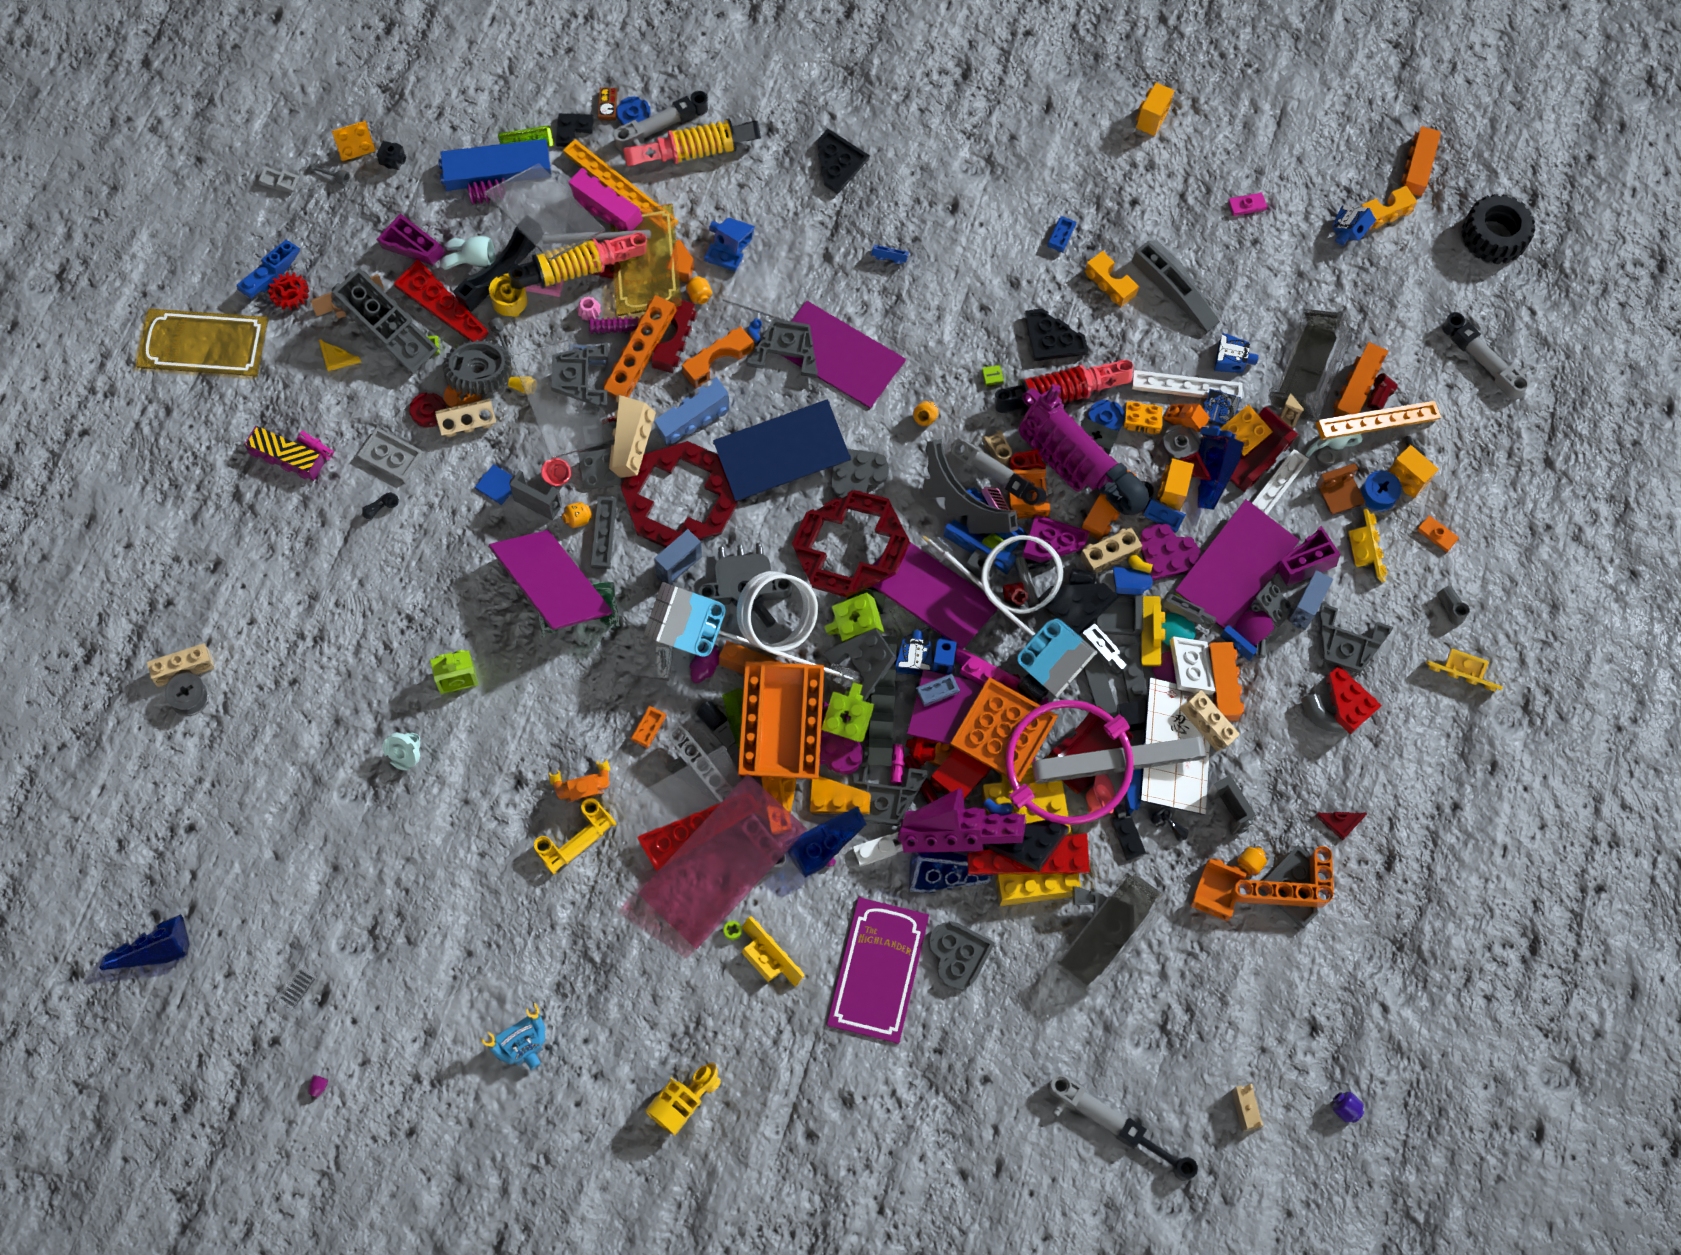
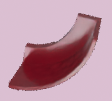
M1264 407L1258 415L1273 432L1245 456L1232 444L1212 463L1214 467L1244 493L1259 480V477L1265 470L1268 471L1277 462L1276 458L1283 451L1285 452L1299 435L1267 407Z
M1089 712L1075 729L1077 734L1075 733L1070 739L1067 737L1050 752L1046 759L1123 748L1119 737L1113 740L1108 736L1103 728L1107 722ZM1126 731L1125 734L1130 742L1133 739V735ZM1096 775L1062 781L1076 794H1079L1094 782Z

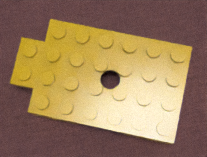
M1031 764L1019 786L1026 784L1035 796L1032 802L1041 809L1055 815L1069 817L1062 780L1040 784L1035 783ZM1000 773L1001 783L983 785L981 790L983 803L990 798L996 805L1005 803L1013 805L1008 797L1014 792L1008 777ZM1013 805L1012 813L1026 814V824L1045 820L1025 806L1018 810ZM984 807L985 814L991 815V813ZM1067 825L1069 826V832L1066 836L1072 835L1070 825ZM1079 874L995 875L1000 906L1073 897V886L1081 888Z

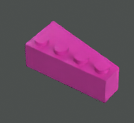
M581 168L568 181L577 207L589 211L595 217H600L607 224L610 223L616 226L618 230L633 231L643 220L639 207L622 195L618 197L616 192L609 186L603 187L599 183L600 180L595 176L589 177L584 168Z

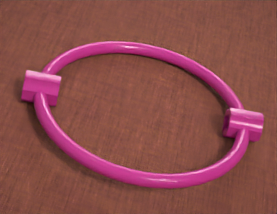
M1077 700L1054 701L1031 711L1014 729L1006 750V772L1009 783L1014 791L1008 797L1018 810L1025 806L1045 820L1067 825L1088 823L1109 813L1125 796L1132 780L1133 753L1128 737L1125 734L1130 729L1128 722L1120 714L1113 718L1101 708ZM1077 708L1099 716L1107 722L1103 728L1108 736L1113 740L1119 737L1124 749L1125 773L1119 790L1105 806L1087 815L1066 817L1041 809L1032 802L1035 796L1026 784L1019 786L1015 776L1013 759L1019 736L1032 720L1054 709Z

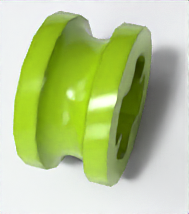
M729 921L725 924L724 935L728 940L735 941L741 937L742 927L737 921ZM733 926L737 927L736 931H738V933H733L732 935H729V930L727 929H732Z

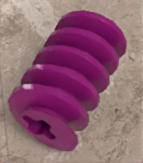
M504 178L501 184L495 179L494 185L488 180L487 186L484 185L483 181L480 182L479 187L476 182H473V187H470L468 183L469 196L473 205L476 204V200L483 204L484 199L487 203H490L491 198L496 203L498 197L501 202H504L506 196Z

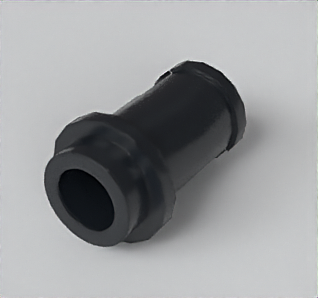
M1026 559L1029 570L1041 567L1046 569L1047 566H1050V560L1039 563Z

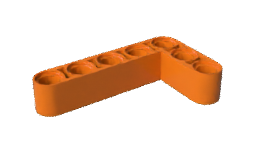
M1319 846L1311 854L1310 884L1240 880L1231 890V896L1236 902L1324 907L1334 896L1332 851L1326 846ZM1317 854H1322L1325 861L1320 860ZM1318 873H1322L1326 880H1321L1318 877ZM1238 888L1245 889L1246 895L1240 894ZM1258 889H1263L1266 892V896H1261L1258 893ZM1278 890H1283L1286 893V897H1281L1278 894ZM1298 891L1304 892L1306 899L1301 898ZM1318 892L1325 894L1326 900H1322Z

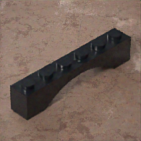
M527 216L514 229L511 239L499 257L479 274L466 278L453 291L458 302L472 312L489 295V286L492 280L496 277L504 276L503 274H509V269L512 266L519 265L542 241V237L545 235L540 225Z

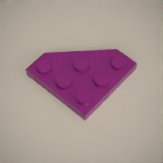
M1036 515L1029 536H1034L1047 542L1060 557L1082 550L1086 545L1090 531ZM1027 540L1023 558L1039 563L1053 559L1051 554L1042 545Z

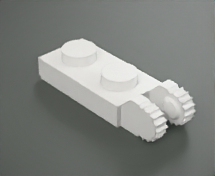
M898 832L854 846L853 851L859 867L891 857L903 851L902 844L895 847L893 841L898 840Z

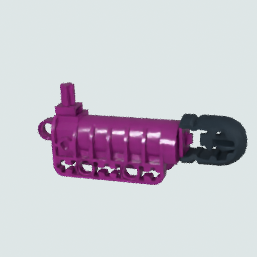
M1052 384L1050 389L1042 395L1033 388L1026 391L1022 397L1029 410L1019 426L1020 436L1033 449L1039 450L1038 454L1073 490L1080 492L1086 486L1092 491L1097 488L1102 495H1106V499L1121 514L1136 515L1140 513L1148 503L1149 494L1147 488L1132 472H1127V468L1122 463H1118L1112 456H1109L1103 447L1099 446L1094 441V438L1089 436L1084 431V428L1079 426L1074 421V418L1065 412L1064 405L1061 403L1062 400L1058 397L1061 392V386Z

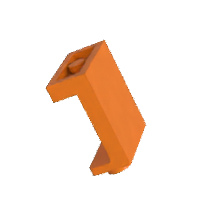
M1045 469L1012 470L1035 483V487L1044 489L1047 494ZM1008 492L1010 510L1017 512V519L1035 518L1036 515L1048 518L1050 503H1048L1047 499L1043 505L1033 506L1026 504L1023 499L1017 498ZM1034 492L1033 495H1032L1033 501H1034V500L1036 499V497H1037V493H1036V492Z
M1208 859L1190 906L1228 922L1232 917L1236 902L1231 896V890L1238 881L1244 880L1247 874L1242 872L1241 868L1227 866L1219 859Z

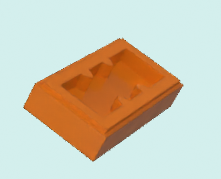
M1430 515L1417 529L1418 532L1446 553L1459 539L1457 535Z
M649 706L633 733L631 741L649 749L667 714Z

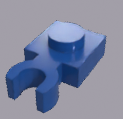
M1215 425L1202 427L1200 432L1206 438L1234 442L1236 434H1232L1231 431H1222L1220 427Z

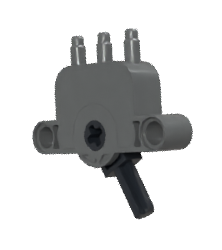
M760 542L756 543V554L745 555L743 545L739 544L737 546V556L726 557L724 547L720 546L718 548L719 560L715 565L716 583H707L700 586L699 595L703 596L705 593H710L712 596L707 598L718 601L723 605H729L732 602L737 607L740 594L745 585L758 574L771 571L770 561L764 555L762 543ZM784 578L775 579L765 584L757 593L751 611L753 610L767 628L772 627L776 620L763 605L764 601L788 598L792 592V582ZM785 585L788 588L783 590L779 586Z

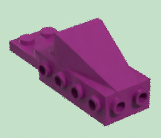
M957 789L916 811H906L904 819H901V830H898V841L902 842L903 853L983 851L984 844L1023 843L1026 814L986 815L985 809H965L962 789Z

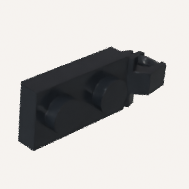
M1122 804L1117 805L1113 811L1115 817L1112 818L1113 827L1126 860L1146 855L1130 813L1125 812Z

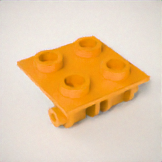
M366 120L332 130L342 161L376 151Z
M1127 401L1123 428L1136 431L1138 426L1137 432H1140L1142 426L1143 433H1145L1147 427V433L1160 434L1162 430L1163 407Z
M1249 404L1220 428L1222 431H1231L1232 434H1236L1235 441L1232 443L1244 456L1273 432Z

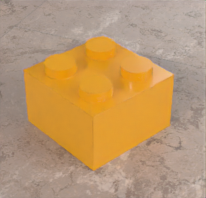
M1157 82L1153 88H1149L1146 100H1142L1138 109L1140 111L1136 117V121H1138L1136 128L1155 136L1169 112L1175 90Z
M1410 445L1396 458L1388 472L1394 474L1399 479L1403 491L1415 499L1429 485L1439 468Z
M1172 458L1170 465L1166 464L1162 474L1161 486L1156 499L1180 511L1187 496L1194 464Z

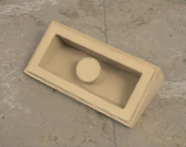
M1292 394L1289 395L1279 418L1288 426L1294 428L1304 409Z

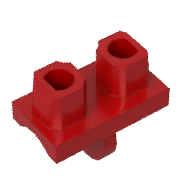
M913 736V739L906 741V747L910 749L909 753L919 761L918 764L925 766V762L933 761L936 755L935 749L930 748L929 745L937 744L938 742Z

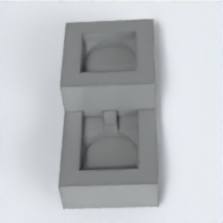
M265 166L258 184L280 191L294 192L300 176L283 169L282 172Z

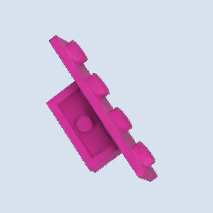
M960 647L956 648L955 661L963 665L960 669L961 675L982 686L985 685L990 677L1012 690L1019 691L1017 685L1021 680L1018 677L1003 671L1001 668L988 663Z

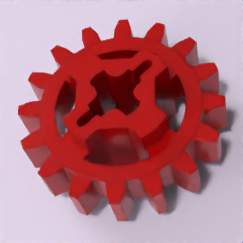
M286 272L285 276L279 274V279L273 278L274 284H269L270 290H268L270 299L275 303L276 307L281 306L282 310L286 307L292 310V306L298 309V304H305L304 299L309 298L307 293L310 290L306 280H303L301 275L297 277L295 272L292 276L288 272Z

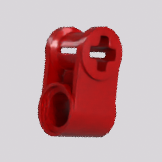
M1034 449L1026 452H1017L1012 455L1009 469H1046V465L1038 454L1039 450Z

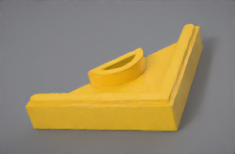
M322 339L319 340L328 371L361 362L359 356H354L342 348L324 342Z

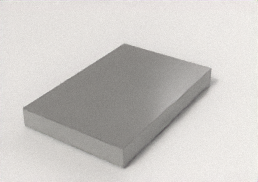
M376 427L356 457L358 460L405 484L425 453Z

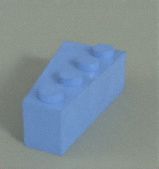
M718 377L712 379L713 384L707 388L702 386L698 389L699 392L693 398L687 397L682 400L680 407H672L654 420L655 430L666 446L670 443H676L686 434H692L702 425L710 424L713 419L727 414L729 411V393Z

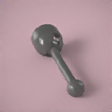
M314 164L309 165L310 171L316 170L334 176L336 182L341 185H347L350 180V173L347 171L339 170L333 173L318 168Z
M494 318L488 322V325L492 332L498 333L502 346L508 351L501 333L504 329L502 318Z

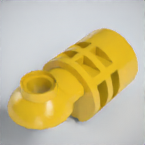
M710 1062L698 1068L688 1087L679 1081L676 1082L671 1077L667 1085L661 1089L659 1095L644 1110L645 1113L671 1135L676 1136L687 1122V1119L693 1115L694 1110L702 1103L700 1098L705 1091L710 1094L720 1085L721 1080L718 1078L716 1064Z

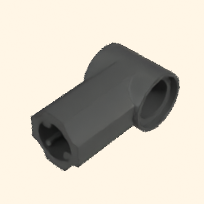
M1447 586L1437 592L1436 595L1448 612L1449 621L1454 625H1461L1469 615L1470 608L1461 601L1452 586Z

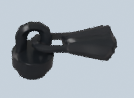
M392 492L383 494L378 500L362 508V516L366 519H372L384 506L388 508L396 507L399 503L398 496Z
M1162 807L1158 812L1156 811L1152 814L1150 820L1157 828L1163 827L1167 821L1178 841L1187 839L1189 830L1170 819L1172 816L1170 808ZM1164 811H1168V815L1163 814L1164 818L1160 815Z

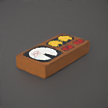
M600 87L598 120H616L617 88Z

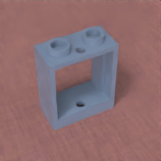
M687 529L654 558V567L656 569L655 575L659 581L671 585L701 559V541Z
M1316 570L1307 584L1289 622L1297 628L1306 630L1317 613L1333 578Z

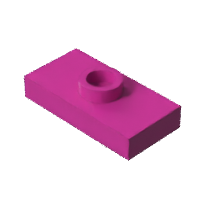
M1262 192L1229 198L1228 200L1233 216L1265 211L1267 209Z

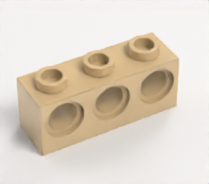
M490 398L435 411L441 436L446 435V437L457 435L456 432L463 430L464 433L472 432L476 427L480 426L482 428H489L493 426V423H496ZM487 410L490 412V415L484 419L479 416L480 412ZM465 414L472 417L468 423H464L461 420V417ZM451 419L454 423L451 427H445L443 421Z
M1132 527L1127 530L1121 529L1110 538L1106 536L1095 545L1089 544L1085 546L1080 559L1087 571L1099 573L1127 560L1131 555L1140 554L1143 545ZM1123 541H1128L1130 545L1124 544ZM1107 548L1113 549L1114 552L1107 551ZM1090 556H1096L1098 560H1093Z
M205 643L147 661L151 679L157 687L166 685L174 676L181 673L197 675L215 669L211 652Z
M1202 690L1190 696L1179 707L1217 752L1229 746L1240 735Z

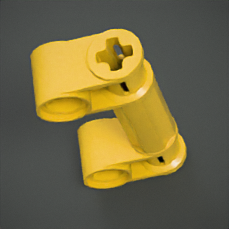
M588 798L581 805L582 814L590 824L558 849L546 836H540L535 840L534 849L536 854L553 875L556 874L560 867L564 864H569L580 853L602 837L603 833L611 826L617 825L611 815L595 799ZM588 806L596 807L593 813L585 811ZM542 843L549 845L545 851H540L538 847Z

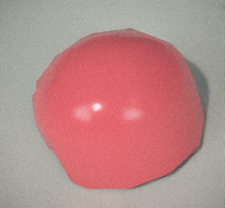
M554 458L544 462L541 468V477L551 486H562L570 480L571 467L566 461Z

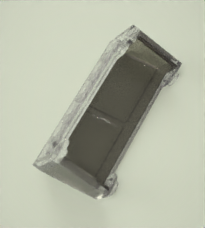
M1304 309L1302 316L1298 319V326L1301 328V332L1279 386L1274 385L1270 388L1268 397L1273 407L1282 410L1289 395L1292 394L1304 409L1300 417L1311 422H1317L1320 419L1353 335L1346 313Z
M1129 868L1125 872L1121 871L1115 879L1117 881L1116 888L1069 948L1063 952L1059 951L1053 958L1054 968L1094 1001H1096L1169 906L1168 897Z

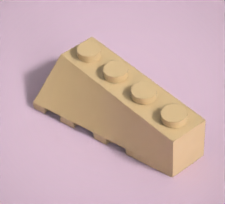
M617 395L616 402L619 404L614 416L617 419V423L612 434L615 442L614 445H611L609 469L620 478L638 475L656 412L645 402Z

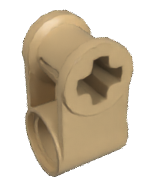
M998 430L996 434L989 437L984 436L982 441L985 449L992 458L1007 467L1011 461L1012 449L1002 431Z

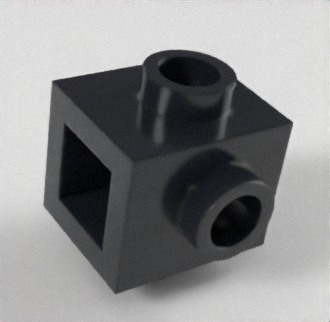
M382 141L376 154L379 164L388 169L399 170L406 161L403 146L398 143Z

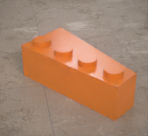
M1370 342L1367 343L1360 357L1357 356L1352 365L1355 367L1354 371L1350 370L1346 378L1349 381L1348 384H1344L1339 393L1342 395L1341 399L1337 398L1334 403L1333 409H1335L1333 417L1360 413L1389 350Z

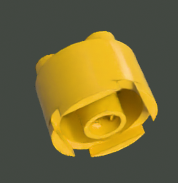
M503 274L504 276L494 278L489 286L493 309L503 316H519L528 303L526 288H512L509 284V274Z

